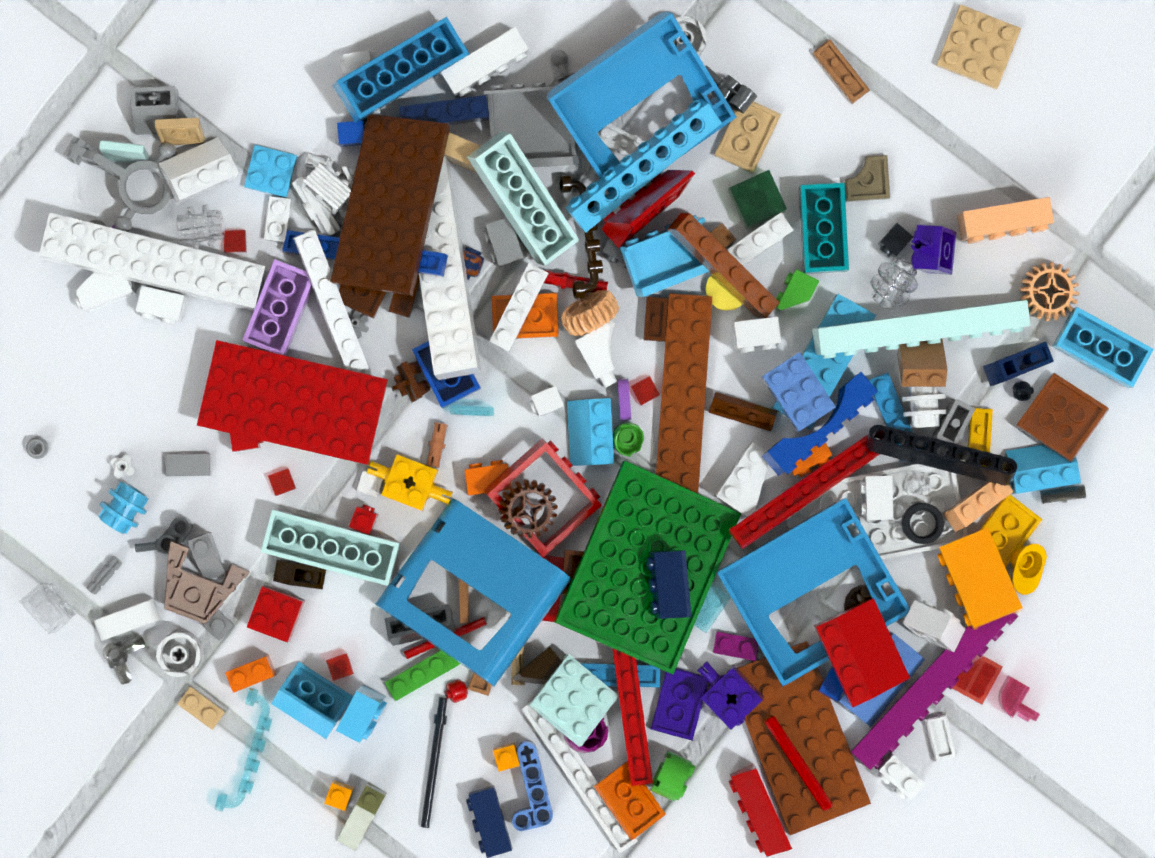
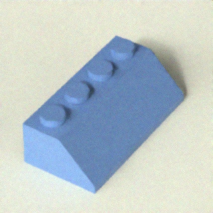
M890 632L911 678L925 659L896 634ZM908 680L855 707L850 706L844 691L839 702L871 727Z

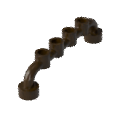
M570 175L560 176L561 193L571 192L572 188L577 189L580 195L586 191V186L579 180L571 179ZM591 201L587 208H592L595 201ZM598 223L589 231L584 232L585 251L588 258L587 270L590 274V281L586 285H584L583 281H573L572 291L575 299L584 298L585 293L592 292L598 284V273L603 272L602 260H596V252H600V240L594 239L593 231L598 229Z

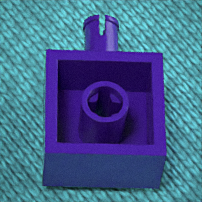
M917 225V230H915L911 242L915 244V246L911 245V248L914 250L911 255L913 269L929 274L952 275L957 232L943 226Z
M706 661L697 670L711 684L710 688L701 696V699L730 730L764 699V696L735 666L731 667L724 675H719L709 662ZM728 693L730 695H733L735 693L737 695V702L733 700L730 702L728 700Z

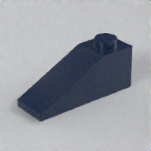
M1043 342L983 366L990 386H994L1052 363L1054 360L1047 342Z

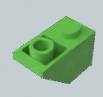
M797 269L794 273L789 272L784 281V284L787 285L784 293L779 292L776 297L780 303L775 310L782 311L810 301L819 280Z

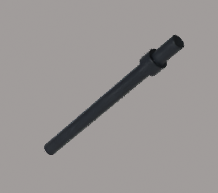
M439 697L437 714H434L433 723H435L421 820V827L429 828L443 728L447 722V715L445 714L448 698Z

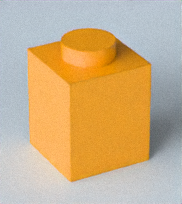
M515 742L493 749L499 772L520 766Z
M333 780L324 804L345 811L354 787Z

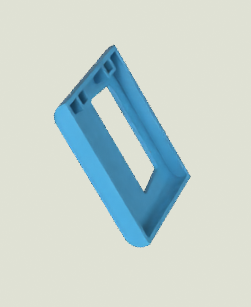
M670 11L656 15L558 84L547 95L550 104L600 179L607 170L615 168L620 164V161L601 140L598 132L678 75H681L692 100L703 99L722 122L721 125L691 149L737 118ZM680 37L683 43L675 46L673 41ZM714 91L716 97L709 100L707 95ZM696 118L691 121L690 127L696 124ZM679 132L673 136V141L678 139ZM663 146L657 148L656 154L662 151ZM642 160L639 163V168L645 165L646 160ZM629 173L622 177V182L627 180ZM612 187L607 188L609 193L611 192Z
M452 498L375 605L495 687L571 581V578L561 569L461 502ZM442 523L445 524L440 532L437 533L436 531ZM430 561L436 562L511 613V617L482 650L476 649L408 602L410 594ZM403 577L405 580L400 585V587L397 588L396 585Z
M846 498L832 504L717 572L782 686L828 661L829 658L821 641L816 642L799 653H794L769 618L771 613L856 565L871 598H874L886 626L906 616L910 610ZM852 523L855 524L859 531V534L853 537L847 529V526ZM886 582L890 584L894 591L887 596L881 588V585Z

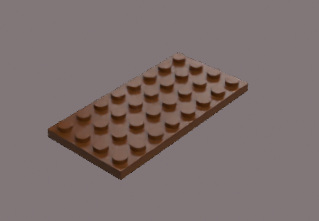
M807 641L791 646V649L794 653H799L808 648L809 644ZM766 657L738 667L737 669L764 696L763 701L745 716V723L789 835L791 836L871 804L829 697L818 692L823 682L818 667L785 686H782ZM774 716L832 802L833 806L829 810L823 811L766 726L765 721L769 717Z

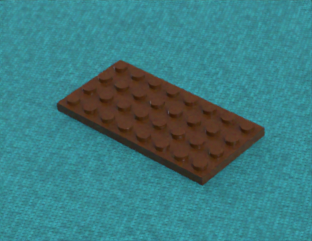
M370 114L367 117L331 275V283L413 296L451 126L449 124Z

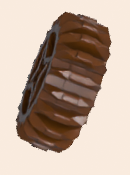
M524 479L521 486L520 482L516 481L517 488L514 489L511 485L508 486L510 493H502L506 500H499V504L504 506L498 509L499 514H503L500 517V521L506 522L504 527L506 530L511 528V534L515 535L518 532L520 538H523L525 533L528 538H532V532L540 536V529L547 532L548 529L545 525L547 523L549 525L554 524L550 517H557V514L552 511L558 508V505L553 503L556 497L550 495L552 490L550 488L545 489L546 485L544 483L538 485V482L533 480L530 485L528 479ZM526 493H536L542 496V499L530 500ZM519 497V505L511 511L514 501ZM525 501L531 507L530 515L525 511ZM544 507L542 516L537 520L536 515L538 511ZM517 517L519 519L527 518L530 524H519L513 519Z

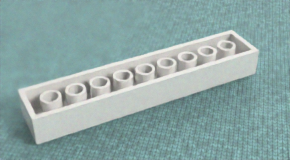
M444 156L423 250L447 254V263L444 277L419 273L433 371L438 380L481 372L450 163Z
M50 212L39 252L40 259L251 311L255 309L265 269L263 265Z

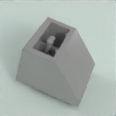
M175 86L130 88L131 111L136 135L157 134L155 120L179 119L178 89Z

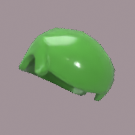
M625 422L614 429L613 447L619 454L631 457L632 454L641 450L644 435L637 424Z

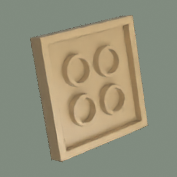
M960 5L936 66L993 89H998L1021 28Z

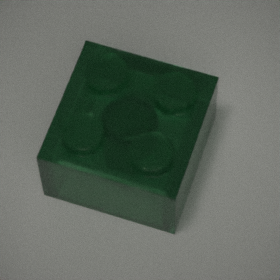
M770 170L728 189L745 229L760 224L787 210Z

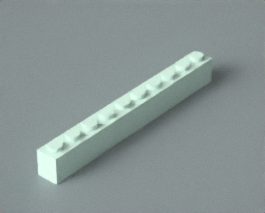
M1019 300L813 328L812 331L815 355H823V359L834 358L836 353L844 352V356L855 355L857 350L865 349V353L877 352L878 347L886 346V350L898 349L899 344L905 343L907 347L920 346V341L926 340L928 344L941 343V338H948V341L962 340L961 336L969 335V338L982 337L984 332H989L990 336L1003 334V330L1010 329V333L1022 332L1023 327L1030 326L1028 301Z

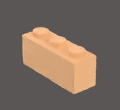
M985 482L943 513V515L956 532L970 525L1013 493V490L1009 485L1004 486L998 483Z

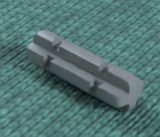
M112 557L108 561V565H105L95 576V580L89 583L87 589L92 594H97L101 586H104L113 576L114 571L119 569L122 562L118 558Z

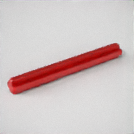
M774 716L769 717L765 721L766 726L823 811L829 810L833 806L832 802Z

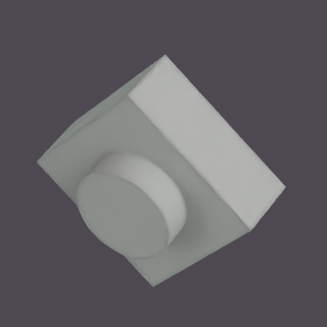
M220 610L204 625L218 641L234 626Z

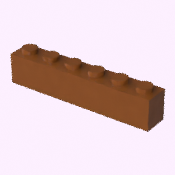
M680 213L667 228L756 318H767L780 303L690 213Z

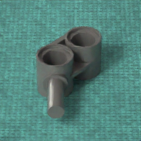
M706 65V69L728 104L744 114L757 98V95L730 75L721 78Z
M186 517L175 518L165 533L159 539H156L155 542L135 544L136 553L157 550L163 554H168V550L163 547V541L169 538L182 544L192 531V522ZM179 521H183L187 525L184 533L177 531L176 525Z

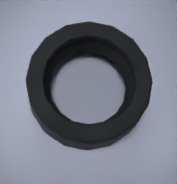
M917 503L906 509L902 516L901 526L903 533L909 540L914 543L928 544L937 540L942 534L944 519L937 507L928 503ZM921 510L931 513L936 522L933 532L924 537L914 534L910 527L911 517Z

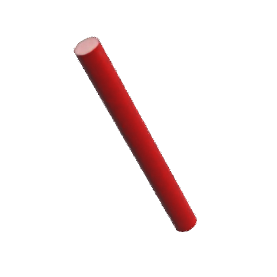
M482 617L457 628L456 632L453 633L460 637L487 625L486 620ZM426 641L404 651V654L409 659L435 648V646Z

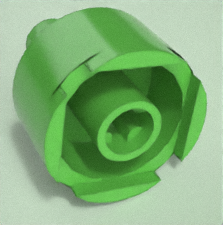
M667 751L664 755L666 757L664 763H660L655 773L653 786L650 788V791L675 801L683 797L687 788L684 783L688 778H691L695 765H692V761Z

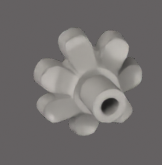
M356 310L353 312V315L347 312L356 337L359 339L362 337L361 331L366 333L369 330V327L365 325L368 322V317L366 315L360 317L361 313Z

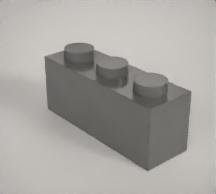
M449 604L421 610L451 632H456L453 612ZM389 617L384 619L388 640L392 646L424 639L395 618Z

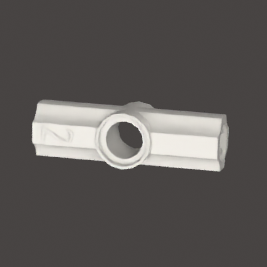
M309 174L298 178L292 184L302 199L305 210L311 220L315 221L322 235L333 237L341 231L336 219L325 206L301 187Z

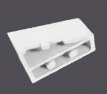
M754 442L749 444L715 495L745 517L750 516L756 510L768 463L762 457L767 451Z

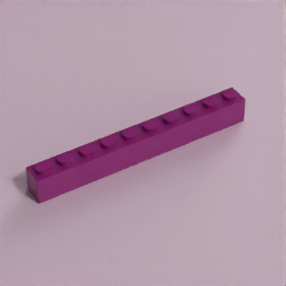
M1016 613L1009 614L982 625L973 630L972 626H966L955 651L952 652L945 649L859 741L851 752L870 770L873 767L877 769L885 761L883 756L888 751L892 753L900 745L897 741L903 735L907 737L914 730L912 725L917 719L922 721L929 714L928 707L932 703L937 705L943 699L944 695L942 692L947 687L952 689L959 681L957 676L962 671L967 673L974 665L972 660L977 655L981 657L989 649L986 645L992 639L996 641L1004 633L1001 629L1005 624L1011 625L1018 618V615Z

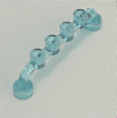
M249 688L245 705L252 707L254 703L261 706V713L237 795L234 799L228 800L226 799L227 794L219 793L215 810L223 812L224 808L238 807L243 802L246 793L251 794L254 782L250 781L252 772L257 773L260 761L256 760L258 751L263 752L266 740L262 739L264 731H269L272 719L268 718L270 713L269 703L263 696L257 694V689Z

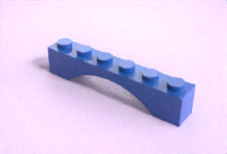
M862 372L858 373L839 389L836 408H834L828 421L818 431L803 437L781 439L762 455L763 459L778 476L784 472L788 475L797 467L795 463L799 459L804 461L813 454L811 449L814 446L819 448L828 441L826 436L829 433L836 434L844 427L842 424L844 420H852L859 414L858 408L862 405L865 408L875 400L872 396L878 391Z

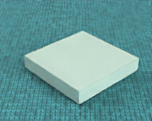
M100 141L99 149L102 155L110 161L135 163L150 159L143 145Z

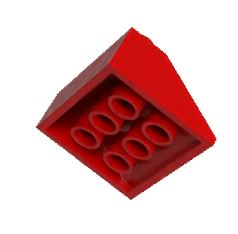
M667 170L663 174H658L651 180V184L647 188L643 186L635 193L636 197L630 200L628 198L619 206L621 210L616 214L611 212L604 219L603 232L620 248L626 243L625 241L631 239L678 199L695 173L691 170Z
M874 598L813 625L851 707L871 700L910 679Z

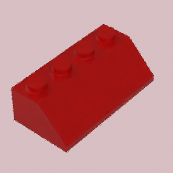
M751 764L731 773L732 780L728 781L733 793L738 792L740 800L737 803L742 813L747 812L749 820L746 823L751 833L756 832L758 840L755 843L759 852H765V855L768 857L791 850L790 842L755 765Z

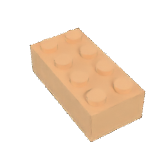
M1050 197L963 211L957 215L961 241L967 240L968 244L981 242L984 240V237H989V240L1001 239L1008 233H1010L1011 237L1024 235V233H1027V230H1032V233L1043 232L1049 229V225L1054 223Z

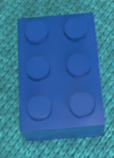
M429 341L412 349L441 408H445L481 389L474 374L438 380L433 371Z

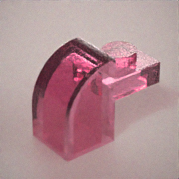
M1007 676L999 691L998 699L1001 709L1011 718L1018 711L1017 716L1027 722L1030 719L1037 721L1040 714L1022 704L1030 687L1011 676Z

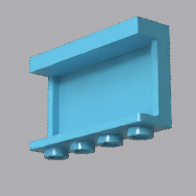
M692 215L702 226V223L706 222L704 217ZM671 224L664 226L665 230L661 232L653 230L645 233L646 237L640 240L638 237L625 241L627 245L620 247L637 297L648 296L709 272L667 230Z

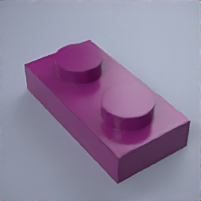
M716 631L713 653L756 661L759 645L755 638Z

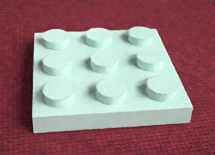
M568 654L529 706L580 747L619 695Z

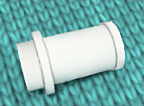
M311 153L307 156L305 167L315 169L319 163L324 166L329 165L332 169L334 167V161L330 157L326 159Z

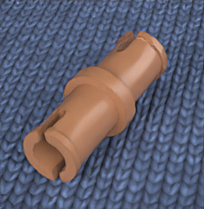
M434 422L432 439L428 443L430 449L426 463L427 466L440 468L442 450L446 446L444 444L448 427L446 424Z

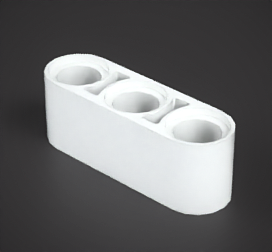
M154 599L99 618L94 620L100 639L103 641L161 620Z

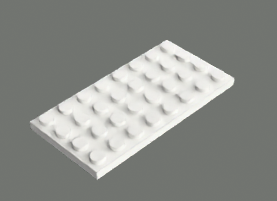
M921 464L845 478L786 519L789 530L832 504L846 498L882 560L939 549L941 546L968 536L966 527L955 532L943 515V513L961 501L956 474ZM864 476H892L893 520H865V516H861V503H864V494L860 493V481H864ZM917 503H928L939 509L944 519V530L937 540L928 544L914 543L905 536L901 522L903 514L910 506ZM918 511L910 519L911 530L918 536H927L935 529V518L928 511ZM854 523L847 526L852 537L859 534Z

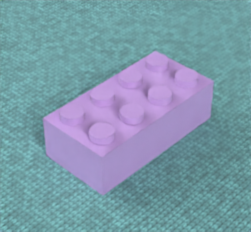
M274 259L242 341L272 353L287 356L313 290L306 271Z

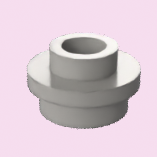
M41 437L30 439L26 446L28 455L35 459L43 458L49 449L48 443ZM36 444L41 445L40 452L34 450Z

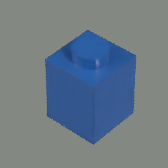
M363 120L357 123L354 121L337 123L340 147L362 144L365 130Z

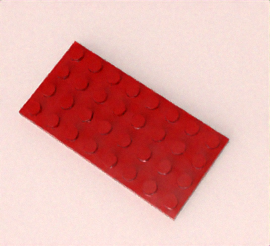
M216 340L196 426L369 465L388 379Z

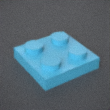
M254 145L244 187L287 198L298 156Z

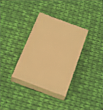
M753 102L744 114L735 109L734 114L737 118L729 122L714 156L752 174L781 114L756 102Z

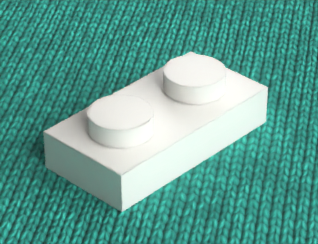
M269 196L264 240L285 241L289 226L291 199Z

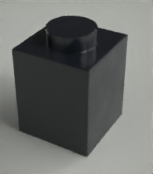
M896 223L878 243L881 247L879 250L886 257L892 256L895 258L913 236Z

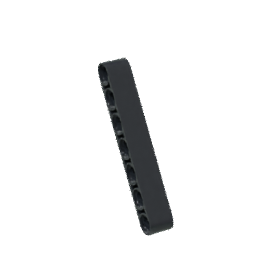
M883 425L872 426L866 441L867 448L874 453L1004 486L1012 483L1017 471V463L1011 458Z

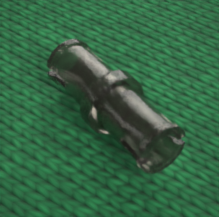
M1061 486L1058 489L1040 490L1042 504L1058 501L1067 503V500L1086 498L1085 486L1066 488Z

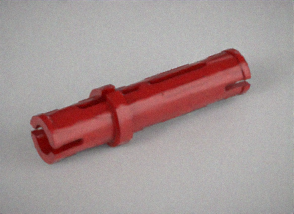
M544 270L549 273L544 284L560 286L561 289L572 288L573 281H583L584 285L590 281V278L569 275L568 272L557 273ZM598 280V284L592 292L594 293L597 290L607 291L608 281Z

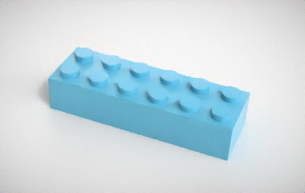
M837 294L818 328L872 321L876 315L844 296ZM813 336L802 354L830 397L853 355L844 356V352L836 353L834 358L823 359V355H815ZM775 401L772 409L786 416L778 402ZM816 421L808 425L806 428L809 430L812 429Z

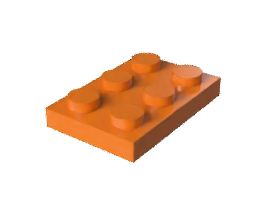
M557 293L538 294L516 339L558 337ZM512 295L491 296L493 333Z
M628 761L594 785V788L630 840L635 839L666 815L645 784L631 786Z

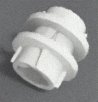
M909 387V396L902 397V402L910 401V412H903V417H911V428L939 427V415L947 414V410H939L938 399H946V394H938L937 387Z

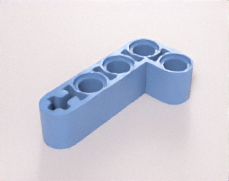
M525 740L519 744L517 755L530 807L519 809L513 814V827L519 831L546 826L553 818V810L537 747L532 741ZM524 746L533 749L530 753L531 761L536 759L537 762H528L524 765L523 762H527L526 754L521 753L524 750ZM529 767H536L539 774L537 777L531 778L527 775L526 770ZM533 789H542L544 796L540 799L534 798L532 796ZM539 810H547L549 817L546 820H540L537 817ZM518 815H525L528 818V823L519 825L516 822V817Z

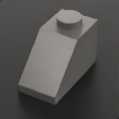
M211 533L187 541L203 577L211 580L226 574Z

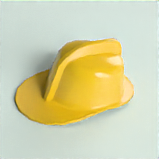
M1039 544L1022 546L1012 555L1011 565L1014 569L1012 582L1015 590L1022 595L1034 592L1040 583L1047 555L1043 546Z

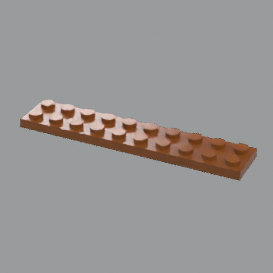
M669 293L656 475L698 494L713 296Z

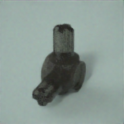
M141 635L123 643L121 641L108 643L103 649V657L106 659L109 668H114L122 685L132 680L130 671L125 663L128 660V654L145 646V641ZM114 649H118V657H116L115 659H110V652Z

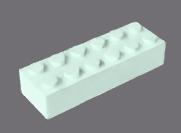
M501 131L467 156L537 264L546 266L579 241L510 133Z
M274 509L271 512L261 552L388 586L391 582L401 543Z

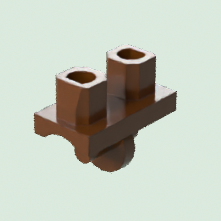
M406 361L396 367L399 375L393 377L397 385L391 387L392 391L399 389L401 396L408 395L411 403L423 397L422 395L430 391L426 380L417 383L414 375L422 372L418 361L411 363Z

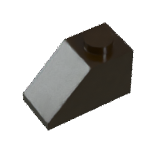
M277 560L273 581L292 586L323 590L326 569L302 563Z
M549 647L517 673L513 679L517 682L544 685L562 661Z

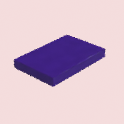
M677 668L674 674L665 672L650 730L693 741L703 704L701 696L706 692L708 681L700 674Z

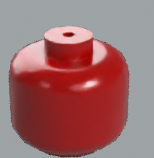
M458 679L447 683V690L444 693L446 698H450L451 702L457 703L467 698L468 690L463 681Z

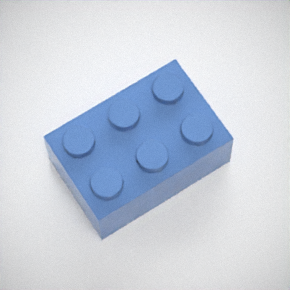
M800 352L761 377L797 432L836 408Z

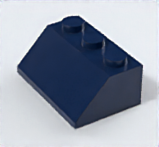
M672 549L649 552L646 563L648 570L651 571L649 590L653 593V601H651L652 614H655V618L659 619L692 617L686 550Z

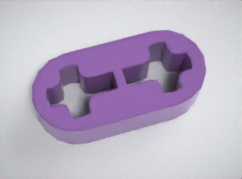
M628 378L617 379L620 420H631Z

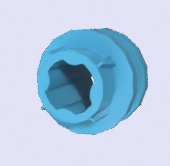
M120 482L116 490L110 488L108 491L113 496L111 502L101 501L100 506L103 510L98 517L112 529L122 534H127L131 526L137 528L139 525L134 520L136 514L145 515L147 513L144 506L149 499L133 486Z

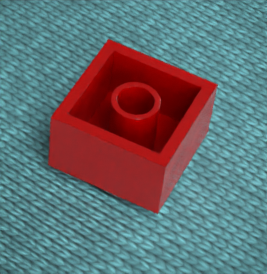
M264 585L259 592L247 628L288 643L293 635L305 600Z

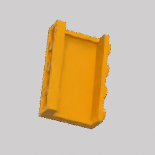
M989 528L939 547L940 553L937 554L941 566L946 565L949 572L945 574L950 587L955 586L957 594H954L958 606L963 605L966 614H963V618L967 627L972 626L973 630L982 625L1023 610Z

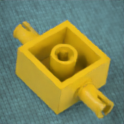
M398 454L390 468L371 461L369 465L376 468L377 471L368 468L367 474L385 480V486L381 494L384 497L421 511L424 510L426 502L430 498L444 502L447 505L450 502L449 498L442 495L452 497L453 491L435 485L434 481L439 471L435 468ZM412 476L413 482L416 484L408 489L404 481Z

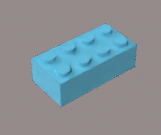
M1078 307L1073 308L1052 345L1055 349L1126 388L1134 387L1154 350Z
M362 685L356 690L336 731L359 743L363 739L367 740L377 724L374 719L377 720L387 705L384 702L386 696Z

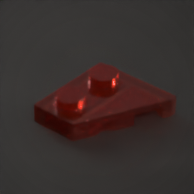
M982 656L974 662V665L967 673L962 671L957 676L959 681L952 689L982 705L1003 666Z

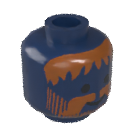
M469 247L463 249L467 280L470 277H478L484 264V258L481 256L482 252Z

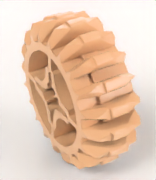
M1050 262L1047 269L1046 264L1041 263V271L1037 266H1034L1032 268L1034 274L1029 271L1026 273L1030 280H1022V283L1027 285V287L1020 288L1021 292H1026V295L1020 298L1021 300L1027 299L1028 307H1033L1029 314L1033 315L1038 311L1037 319H1041L1043 314H1045V321H1049L1052 314L1053 319L1058 320L1059 314L1062 317L1067 316L1065 309L1070 312L1073 310L1069 303L1077 304L1078 302L1072 296L1079 295L1078 291H1073V288L1078 287L1079 284L1071 283V280L1076 277L1075 275L1067 276L1070 272L1069 268L1061 272L1062 264H1058L1056 269H1054V262ZM1047 274L1043 287H1033L1035 281L1041 275ZM1054 275L1063 281L1066 289L1059 288L1056 285ZM1049 286L1052 287L1051 289H1053L1054 292H1057L1055 294L1050 295V297L1047 296L1048 294H1046L1045 291H1042L1049 288ZM1033 294L1040 295L1043 298L1045 308L1036 302ZM1056 296H1066L1061 306L1052 309Z
M597 290L594 293L590 292L584 298L577 299L569 307H566L561 317L562 324L570 335L583 336L585 333L589 334L603 327V325L609 323L619 312L618 302L610 291Z

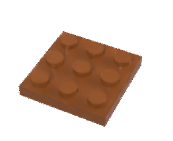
M1053 373L1019 420L1017 427L1072 462L1107 414L1109 408L1056 373Z

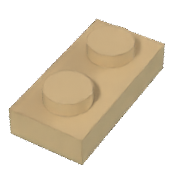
M192 686L189 687L178 702L180 707L212 730L226 713L225 710Z

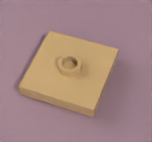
M199 118L155 120V128L161 145L163 143H171L173 145L205 143V135Z

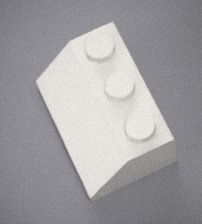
M218 137L158 164L176 203H180L229 181L239 174L230 153Z

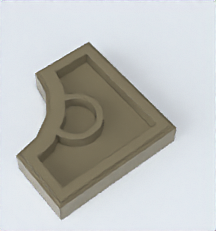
M887 155L866 156L860 173L853 178L845 179L846 202L890 199Z

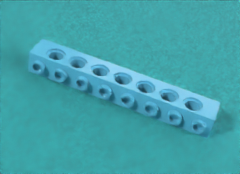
M703 99L693 101L686 111L674 116L671 123L666 127L658 129L651 139L642 142L631 155L623 157L620 160V164L615 168L607 170L597 182L588 185L586 191L580 196L572 198L565 209L584 232L589 231L721 125L722 122ZM696 118V124L690 127L691 121ZM679 132L678 139L673 141V136ZM663 146L662 151L656 154L657 148ZM642 160H646L645 165L639 168V163ZM629 173L627 180L622 182V177ZM612 187L611 192L605 195V190ZM591 201H595L594 206L588 209V204Z

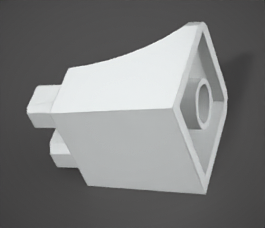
M613 320L574 341L595 379L600 378L605 388L617 382L612 373L615 367L611 356V339L616 325Z

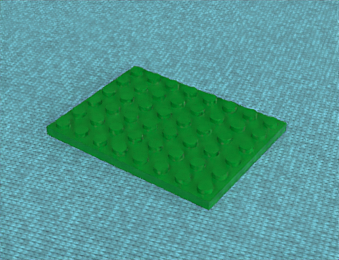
M623 461L554 623L665 672L674 674L732 537L729 529L737 525L741 513L634 464ZM672 549L686 550L692 617L655 618V614L651 612L653 593L649 590L651 571L648 570L646 563L649 552Z

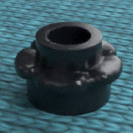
M1021 381L1013 385V395L1019 401L1029 400L1031 394L1034 393V388L1030 387L1028 382Z

